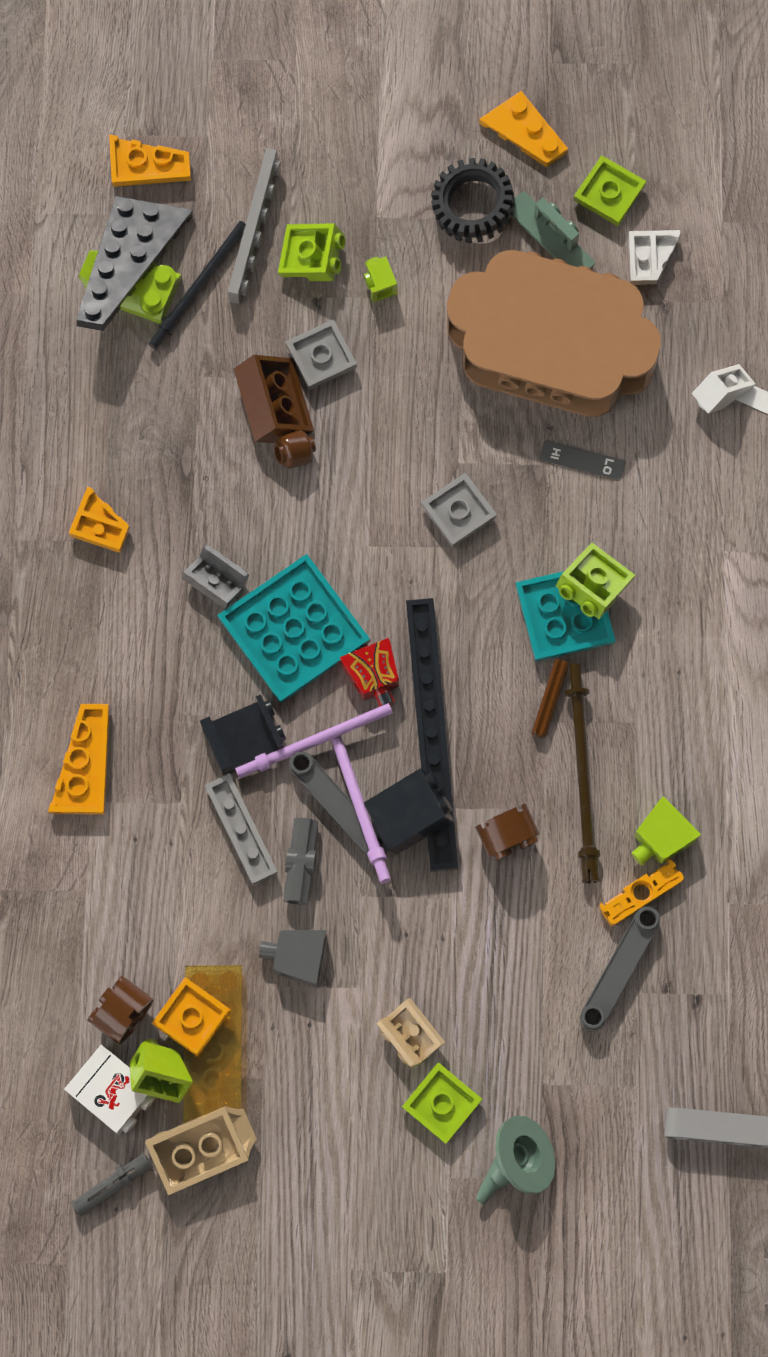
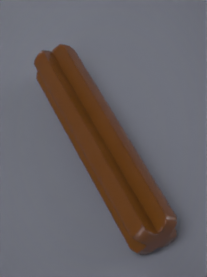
M554 660L532 729V734L536 737L545 738L569 665L565 660Z

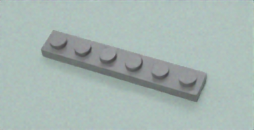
M266 148L228 288L229 302L240 304L242 295L246 296L248 292L249 280H246L249 271L253 272L256 261V256H253L255 247H260L262 232H259L261 223L266 224L269 211L266 208L267 201L272 200L275 190V184H272L274 176H279L281 161L278 160L277 150Z

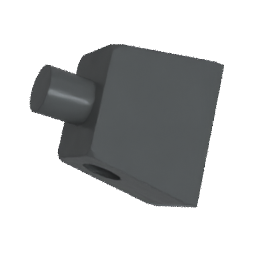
M282 930L279 932L278 943L261 941L259 958L274 960L273 971L275 974L318 988L327 937L326 931Z

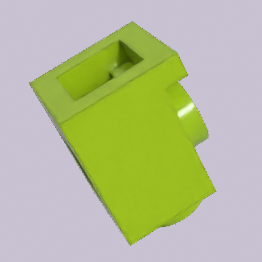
M374 257L365 262L367 273L363 274L367 288L371 290L372 302L374 303L397 295V282L387 257Z

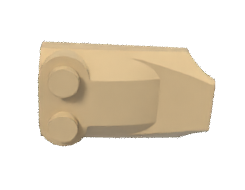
M225 1106L168 1131L159 1132L154 1137L147 1139L145 1143L168 1195L248 1161L250 1151L257 1138L244 1109H234Z

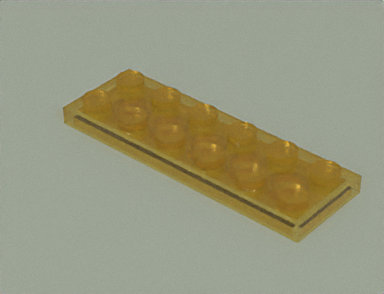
M242 965L185 966V977L227 1006L232 1012L199 1057H196L184 1048V1064L193 1083L184 1095L183 1124L225 1106L242 1109Z

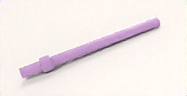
M389 703L275 752L267 755L265 753L255 757V760L235 768L239 778H242L258 770L261 772L268 770L272 764L289 758L297 752H303L393 713Z
M338 736L331 739L369 849L367 854L370 863L375 866L380 883L385 884L391 881L385 863L387 857L384 849L379 846L342 737Z

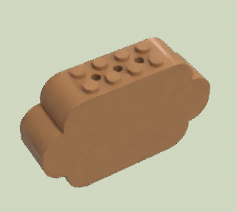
M507 250L495 255L488 263L485 273L470 272L461 276L452 286L447 301V333L450 340L463 350V368L467 377L473 383L484 388L587 417H598L611 411L616 405L620 394L634 395L646 389L652 381L661 346V337L657 327L650 320L642 317L643 298L640 291L632 283L619 279L618 276L611 273L600 274L593 272L591 268L586 266L575 267L568 265L561 259L550 260L543 258L540 254L532 251L525 253L517 250Z

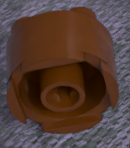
M526 804L521 805L522 811L520 812L515 807L487 820L485 828H482L481 824L475 827L489 858L494 856L495 860L498 861L511 855V848L520 845L522 850L537 843V836L540 833Z
M122 975L115 982L112 989L107 988L99 999V1002L102 1003L101 1007L95 1008L87 1021L114 1042L121 1045L134 1032L133 1028L139 1021L141 1022L153 1004V998Z

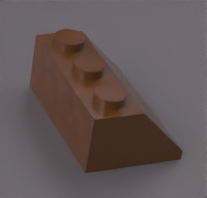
M252 355L234 368L254 442L277 443L278 437L282 434L296 430L304 431L306 434L314 431L293 358Z

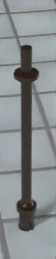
M574 663L570 664L571 689L565 691V696L572 698L583 842V847L578 851V858L581 859L582 883L590 884L591 881L593 883L600 882L598 869L600 850H597L594 846L583 705V697L589 695V689L582 688L581 665Z

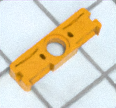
M667 860V866L665 864L650 875L645 874L623 888V893L604 903L605 906L603 903L600 904L599 909L610 926L617 925L682 883L684 877L676 869V864L673 860ZM643 885L647 887L649 897L645 900H638L633 894L636 886Z

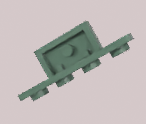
M525 191L515 197L514 214L512 217L554 259H561L568 265L575 267L586 266L593 268L595 266V261L578 245L579 230L577 226L570 220L566 221L560 215L561 212L554 203H548L543 197L536 203Z

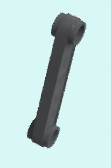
M306 752L295 753L289 762L292 774L365 856L368 857V846L351 799L310 754ZM304 759L310 763L309 767L302 771L297 770L294 767L295 763L298 760ZM372 824L377 840L382 843L386 855L388 850L377 828Z
M643 907L639 909L581 1011L580 1023L585 1030L590 1032L597 1031L605 1024L659 926L660 915L654 908ZM642 914H650L653 916L655 923L652 926H644L641 924L639 917ZM589 1011L598 1013L600 1016L599 1024H588L585 1020V1014Z

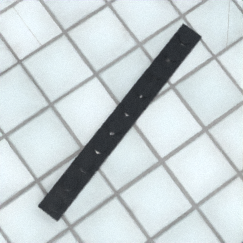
M433 598L406 600L421 769L429 774L433 773L438 780L440 787L437 790L441 797L444 796L452 807L450 815L454 820ZM454 821L427 837L430 872L458 870Z

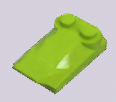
M96 250L89 251L79 273V279L85 288H87L98 253ZM155 265L148 275L138 282L133 294L127 296L121 304L120 310L160 324L166 316L182 280L181 274L176 273L167 265Z

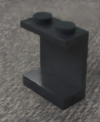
M261 694L256 696L257 702L214 721L211 720L210 716L200 720L201 727L223 776L235 772V768L255 760V757L265 753L267 755L284 748L282 741L286 740L281 725H274L271 718L275 716L273 707L269 700L264 702Z

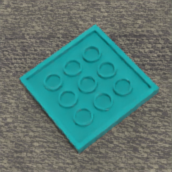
M308 554L299 558L217 615L280 704L341 663L340 657L359 650L371 642L369 636Z

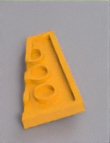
M109 704L80 705L71 734L69 748L63 760L64 764L55 786L54 797L48 809L49 814L105 815Z

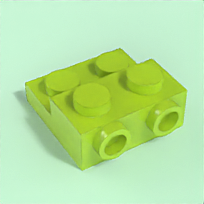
M335 223L287 224L278 274L281 277H306L309 281H334L335 274H339L341 271V261L338 257L340 249L345 248V235Z
M591 543L561 574L556 587L564 599H573L581 605V610L585 615L589 617L595 616L600 619L615 603L617 597L633 581L635 574L594 543Z

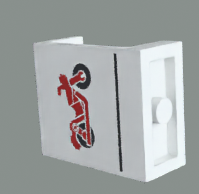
M103 1045L99 1046L64 1089L118 1135H121L123 1131L128 1133L137 1122L135 1116L141 1109L146 1111L156 1099L153 1096L131 1091L130 1068Z

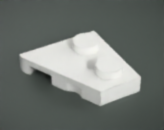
M680 230L629 231L630 283L633 285L658 283L679 240Z

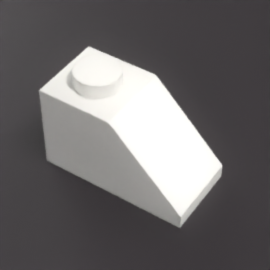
M740 364L711 372L692 392V395L696 398L698 405L709 414L728 406L753 388L755 383Z

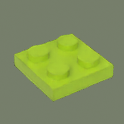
M601 155L575 193L573 201L614 225L619 226L646 186L647 181Z
M438 1062L403 1104L402 1108L443 1143L447 1144L483 1099Z

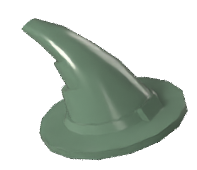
M513 1116L504 1121L497 1132L495 1145L497 1155L476 1197L477 1201L482 1205H485L500 1187H504L509 1183L525 1194H537L548 1188L554 1177L556 1162L553 1147L546 1132L539 1124L526 1116Z

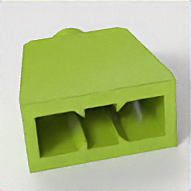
M663 796L637 829L635 838L641 844L631 855L642 866L652 856L659 863L663 864L696 843L701 834Z
M154 1038L146 1039L141 1043L130 1060L131 1091L180 1103L193 1083L179 1052L175 1049L160 1046Z

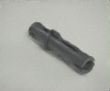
M143 1152L122 1167L120 1165L115 1168L116 1172L96 1184L77 1199L71 1201V1204L78 1215L82 1217L89 1210L105 1201L123 1187L133 1185L132 1181L149 1169H152L153 1165ZM135 1168V1170L132 1173L125 1176L123 1179H121L115 1184L116 1180H118L119 1178H121L122 1176H124L129 1171ZM110 1186L107 1190H105L104 1192H102L100 1195H98L97 1197H95V1198L92 1199L91 1201L89 1200L90 1198H92L93 1196H95L97 1193H99L100 1191H102V1190L105 1189L106 1187Z

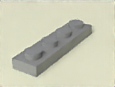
M230 773L206 784L205 788L252 885L254 886L278 874Z

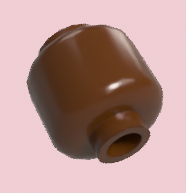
M301 430L280 435L277 443L274 444V454L277 462L289 469L310 463L313 452L316 451L313 438L311 436L308 437Z

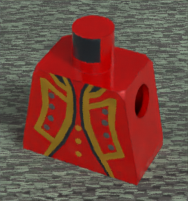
M389 638L340 657L343 670L363 700L375 697L379 707L387 703L390 706L395 703L390 690L399 686V677Z

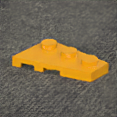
M522 91L479 119L480 125L485 128L489 127L498 133L500 138L505 141L509 140L521 148L522 152L545 167L550 166L568 153L566 145Z
M109 134L113 187L191 181L189 152L159 145L157 147L145 145L141 141L133 139L127 141Z

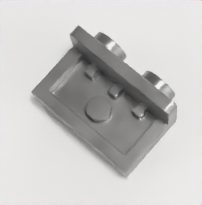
M206 544L202 548L200 556L184 571L182 579L226 609L244 591L249 574L242 567L223 556L218 550Z

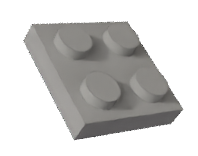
M334 319L285 341L309 390L357 368V363Z
M466 473L421 502L422 508L452 548L497 518L495 511Z

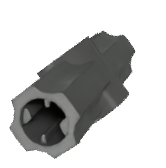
M302 817L294 818L291 847L287 851L285 872H287L283 900L285 903L308 905L311 875H314L317 852L315 851V844L318 832V821Z

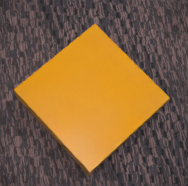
M185 977L151 1024L196 1057H199L232 1010Z

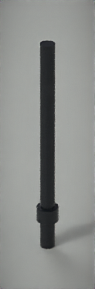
M238 222L170 315L164 317L160 322L158 331L148 343L152 349L157 350L167 335H171L177 328L176 323L243 235L246 225L244 222Z

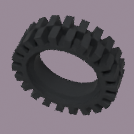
M469 158V164L464 165L463 160L457 161L459 167L454 168L451 164L447 167L449 173L446 174L442 171L439 175L441 181L436 180L434 183L435 190L431 192V203L440 228L442 230L445 229L448 236L451 237L454 234L455 240L460 242L462 237H465L466 243H472V238H477L478 243L484 242L482 236L485 235L490 240L494 238L493 232L495 230L499 234L504 230L503 223L508 226L510 223L509 215L513 216L515 197L508 175H505L504 170L501 167L497 169L496 163L492 161L489 165H487L486 159L480 158L479 163L475 162V158ZM470 181L485 182L491 185L497 192V201L493 210L488 215L477 220L461 219L454 215L449 206L453 192L462 184Z

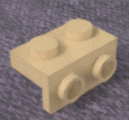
M411 998L406 999L387 1017L377 1022L383 1038L394 1045L400 1060L411 1068L422 1064L445 1044V1041Z

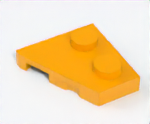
M87 487L69 530V536L121 553L130 531L129 525L121 517L117 516L113 509L95 494L92 488Z

